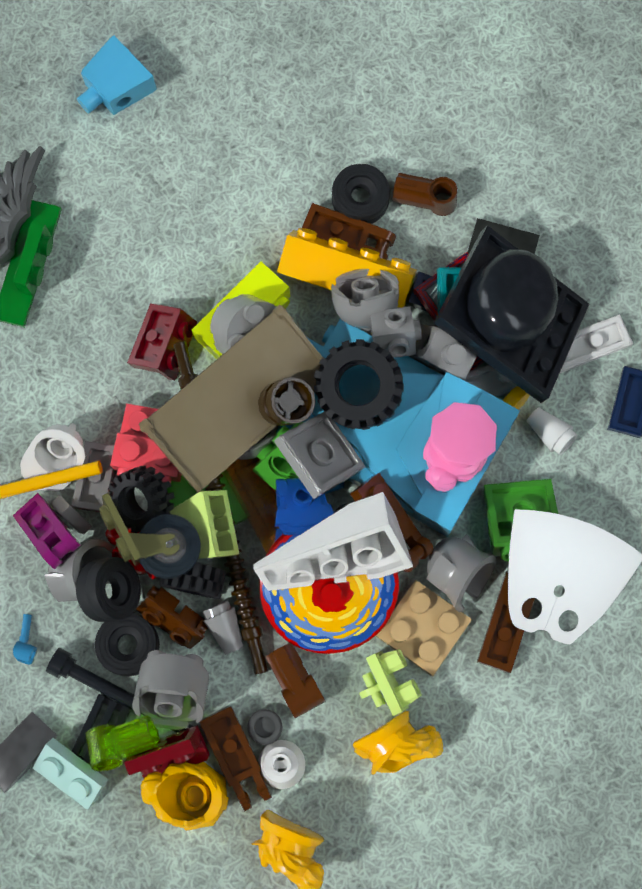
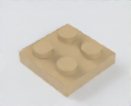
M415 580L376 637L394 650L400 649L405 658L433 677L472 619L463 612H458L453 605Z

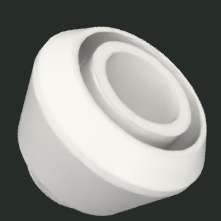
M277 740L265 746L258 758L261 768L260 774L264 782L276 789H287L294 786L300 781L305 771V757L301 749L296 744L287 740ZM282 757L284 760L278 761L277 758ZM278 769H285L283 772L278 771Z

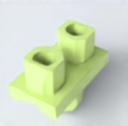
M400 649L386 653L381 651L366 658L372 672L362 676L368 689L359 693L361 699L371 695L376 708L387 703L392 716H395L407 710L409 704L422 696L414 679L398 685L393 673L407 666Z

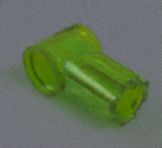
M146 715L118 726L101 725L86 732V740L91 769L94 771L112 770L122 765L124 758L158 747V741H160L159 732L153 718Z

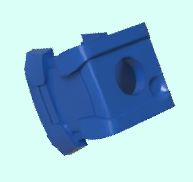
M299 478L276 479L277 511L275 527H279V529L276 528L275 541L282 534L301 535L334 514L331 504L327 503L325 494L313 499Z

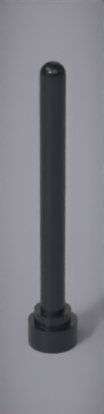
M60 647L53 654L46 668L47 673L58 679L61 676L66 679L70 676L133 710L134 694L77 665V660L72 658V653ZM188 728L178 729V730L170 729V730H172V731H174V732L177 733V732L186 730V729H188Z

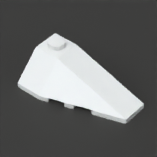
M383 492L348 504L253 564L255 573L268 591L311 586L315 580L334 578L335 583L346 582V576L367 574L368 579H376L413 567L396 514Z

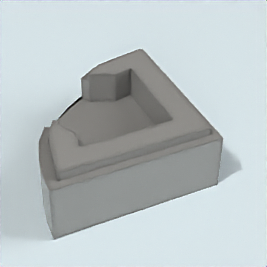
M60 495L51 503L52 507L80 534L84 535L92 527Z

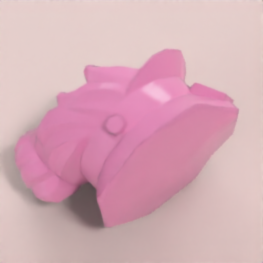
M454 402L432 417L431 435L424 447L423 459L426 460L428 466L425 473L426 480L436 491H450L456 486L457 481L467 482L482 470L488 456L496 451L497 425L480 405Z

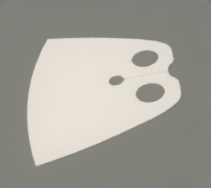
M515 509L508 570V605L512 623L515 627L528 632H535L537 630L547 631L553 640L564 644H572L601 618L615 601L642 562V554L617 536L590 523L550 512ZM558 585H562L565 589L561 597L554 595V588ZM529 598H537L542 605L541 613L535 619H527L522 614V605ZM572 610L578 615V624L572 631H563L559 627V617L564 611Z

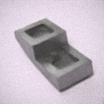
M33 712L0 744V789L4 793L30 769L31 764L39 757L45 744L52 738H57V734Z

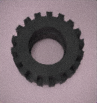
M356 339V342L351 343L349 340L341 342L342 346L331 348L329 350L330 354L326 358L322 357L319 362L321 366L319 371L316 370L314 376L316 379L314 392L318 397L317 402L328 417L347 428L366 430L373 426L378 427L383 424V421L395 414V409L397 406H400L402 401L404 384L400 367L386 348H381L375 342L371 341V343H368L364 339ZM356 365H366L372 368L380 380L378 395L372 402L363 406L349 404L343 399L339 391V382L346 370Z

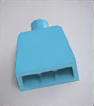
M113 35L82 69L81 75L88 89L77 98V101L88 114L103 103L115 115L150 95L157 88L153 75Z

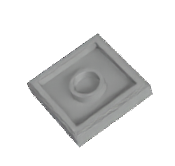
M325 411L285 432L274 440L313 499L359 473L366 467L337 424L325 414Z

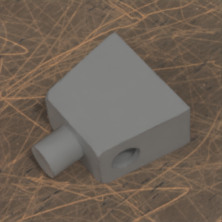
M420 324L422 340L416 341V355H409V357L442 375L448 372L465 380L477 355L442 329ZM430 337L427 345L423 348L426 339Z

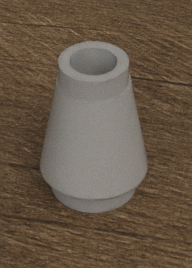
M228 600L202 611L205 616L204 624L225 655L243 647L235 607L231 608Z

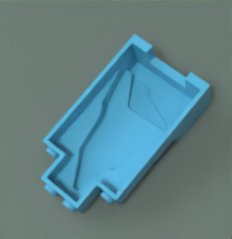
M341 318L336 326L331 324L322 339V342L325 343L324 346L308 338L324 358L330 354L329 350L331 348L342 346L341 342L349 340L351 343L356 342V339H364L368 343L373 342L370 334L347 324ZM409 356L394 357L400 367L404 384L402 401L400 406H397L395 409V414L383 421V424L378 427L373 426L366 430L350 429L335 422L366 466L347 480L360 486L371 476L380 473L408 515L448 537L511 429L520 410L448 372L445 375H441ZM356 365L344 372L339 382L341 396L346 402L355 406H363L372 402L380 390V380L377 373L366 365ZM315 392L314 410L308 419L302 422H306L324 412L317 402L318 397ZM454 402L480 405L497 425L496 451L488 456L482 470L467 482L457 481L456 486L450 491H436L426 480L425 473L428 466L426 460L423 459L424 447L431 435L432 417ZM294 424L285 426H287L290 429ZM278 426L277 433L283 426Z

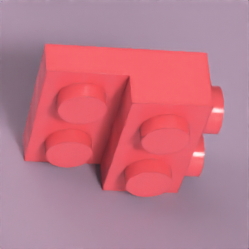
M126 403L121 431L117 433L110 464L114 471H118L117 476L133 468L146 466V469L149 467L155 468V474L161 472L165 475L161 480L163 483L167 481L170 484L171 481L180 482L182 474L153 440L140 430L138 425L158 409Z

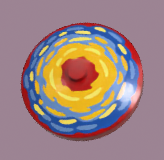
M282 534L271 546L267 555L299 535ZM398 572L376 579H368L367 574L346 576V582L335 583L334 578L315 580L311 586L268 591L259 579V590L265 615L280 636L303 650L314 653L334 654L357 648L371 640L382 630L394 611L399 592Z

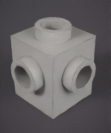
M411 306L386 309L380 313L370 315L373 342L379 344L383 349L386 348L393 358L416 355V341L422 340L420 321L419 319L413 320Z

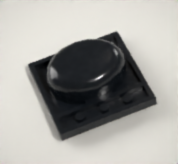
M487 225L475 241L434 324L542 403L550 397L589 303L554 277L550 267L539 256L527 250H519Z

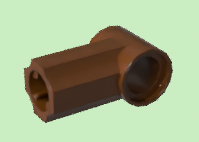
M399 173L396 177L392 201L429 209L439 216H447L453 213L457 207V186L448 177H439L433 180ZM445 193L448 194L450 198L447 200H438L436 196L438 194Z
M291 643L265 656L282 688L281 693L295 719L326 702L311 674L308 675L298 652Z

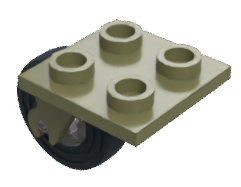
M109 493L102 495L103 506L99 507L100 515L109 531L114 528L116 529L120 537L115 540L116 546L125 562L131 560L134 566L141 564L150 574L163 579L180 577L193 568L200 555L201 542L197 530L188 520L178 515L164 514L149 520L139 533H129Z

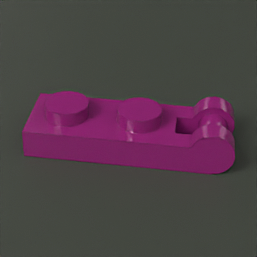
M39 493L34 495L13 515L37 551L53 569H56L63 562L61 558L70 550L74 552L81 546L79 541L71 534Z

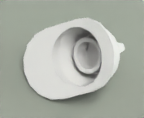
M72 423L69 426L52 425L35 436L20 463L21 474L24 479L83 465L86 457L83 440L76 431V424ZM71 482L39 490L60 491L63 490Z

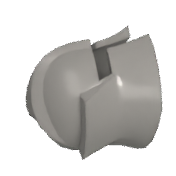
M467 534L462 539L457 537L442 539L428 556L427 580L447 595L458 612H463L465 608L461 601L464 593L467 592L476 599L479 597L495 568L496 556L479 551Z
M90 539L81 544L74 552L70 550L61 558L63 562L56 569L49 565L45 579L53 597L58 602L78 601L76 582L80 571L87 563L93 560L112 557L113 546L101 539Z

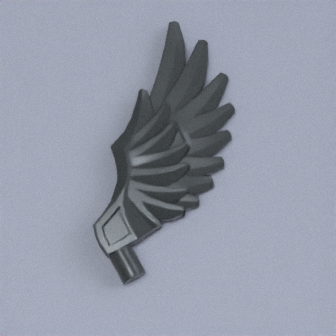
M41 146L31 156L27 150H23L15 166L10 161H7L3 176L0 175V264L2 265L15 255V239L18 230L31 216V202L37 188L33 180L45 153Z

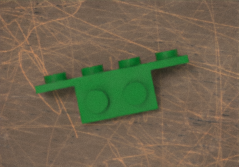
M32 200L30 207L31 216L22 224L15 245V255L11 258L0 292V322L24 328L37 287L40 286L43 279V268L47 256L52 251L53 237L62 212V208L59 206Z

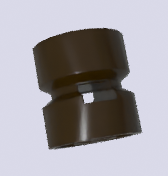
M296 377L285 378L273 382L263 389L258 400L259 411L262 417L272 425L285 426L300 423L308 419L313 412L315 395L311 386L304 380Z

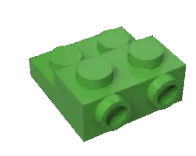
M542 479L484 485L483 493L488 516L487 528L492 555L501 556L502 560L509 561L515 509L558 514L552 480Z

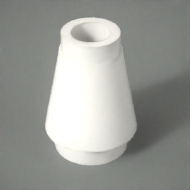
M540 407L534 410L527 419V423L551 452L556 451L559 455L567 451L578 436L573 431V426L542 410Z

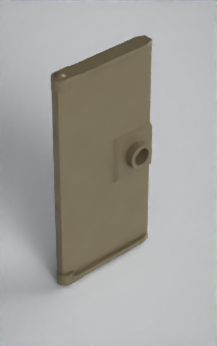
M279 305L263 321L138 425L140 430L153 440L189 484L199 493L248 449L276 427V425L268 423L259 411L258 400L263 389L273 382L296 377L309 384L314 392V385H316L314 376L316 370L319 371L321 366L319 362L322 356L295 324L286 309Z

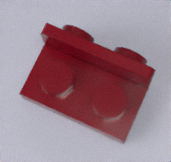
M150 303L127 363L134 368L157 372L167 379L175 381L179 373V367L173 344L185 341L188 348L194 337L192 329L197 325V321L180 308Z
M197 725L133 748L124 764L129 775L141 772L143 778H145L148 774L155 771L162 774L171 764L191 763L196 765L208 760L210 754Z

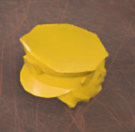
M404 711L378 729L356 740L353 743L354 752L360 757L369 759L372 762L371 775H374L376 772L396 773L418 760L436 758L443 752V743L440 733L436 731L434 726L426 725L420 730H415L409 722V711Z
M205 762L196 765L191 763L171 764L162 774L156 771L148 774L140 785L143 802L153 806L157 818L175 827L184 828L186 831L214 826L222 812L227 809L229 800L225 777Z
M266 810L261 815L260 828L263 831L262 837L251 843L258 846L261 865L267 867L270 864L275 873L281 872L291 882L297 885L298 889H321L324 880V870L321 864L316 863L313 855L316 847L325 840L324 837L306 827L294 824L271 810Z

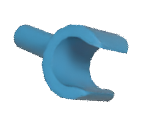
M30 614L23 615L21 636L13 648V655L17 661L27 665L32 664L37 651V647L27 644L32 619Z

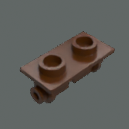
M153 585L147 592L146 598L137 606L136 610L150 624L158 626L168 633L175 643L191 649L205 637L203 634L208 629L203 622L205 618L201 617L187 605L178 614L174 610L180 600L162 586L157 588Z

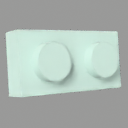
M54 738L45 744L32 767L87 810L97 800L109 780Z

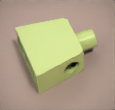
M227 490L201 491L169 511L173 515H178L188 520L197 530L201 542L198 559L239 555ZM175 535L172 543L166 545L167 548L177 544L180 545L175 558L181 554L183 548L182 541L177 535Z

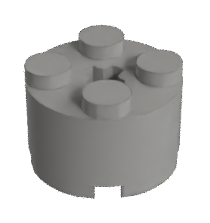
M240 294L237 297L223 301L215 310L210 324L216 349L221 354H224L270 315L276 306L249 294Z
M159 650L149 652L147 659L141 664L132 703L135 714L140 717L141 713L150 717L149 724L164 729L188 728L189 722L196 720V724L200 722L204 714L209 684V673L203 666V659L195 654L183 656L166 654Z

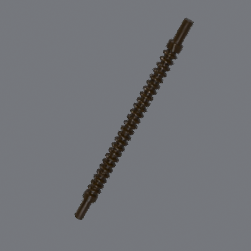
M185 341L173 344L181 375L178 378L180 389L184 388L198 376V374L193 372ZM223 474L218 475L210 482L205 491L223 490L226 486L225 483L220 481L223 478ZM239 555L225 556L223 558H226L227 562L224 563V566L229 568L226 576L232 579L229 582V586L234 587L231 595L236 596V601L233 604L239 607V610L236 611V614L241 616L238 624L243 625V629L240 632L242 640L247 641L254 673L257 675L268 672L260 640L263 633L261 626L256 624L259 617L254 616L253 611L256 610V607L251 605V601L254 598L249 597V592L252 589L246 586L249 578L244 577L247 569L241 566L244 563V559H240Z

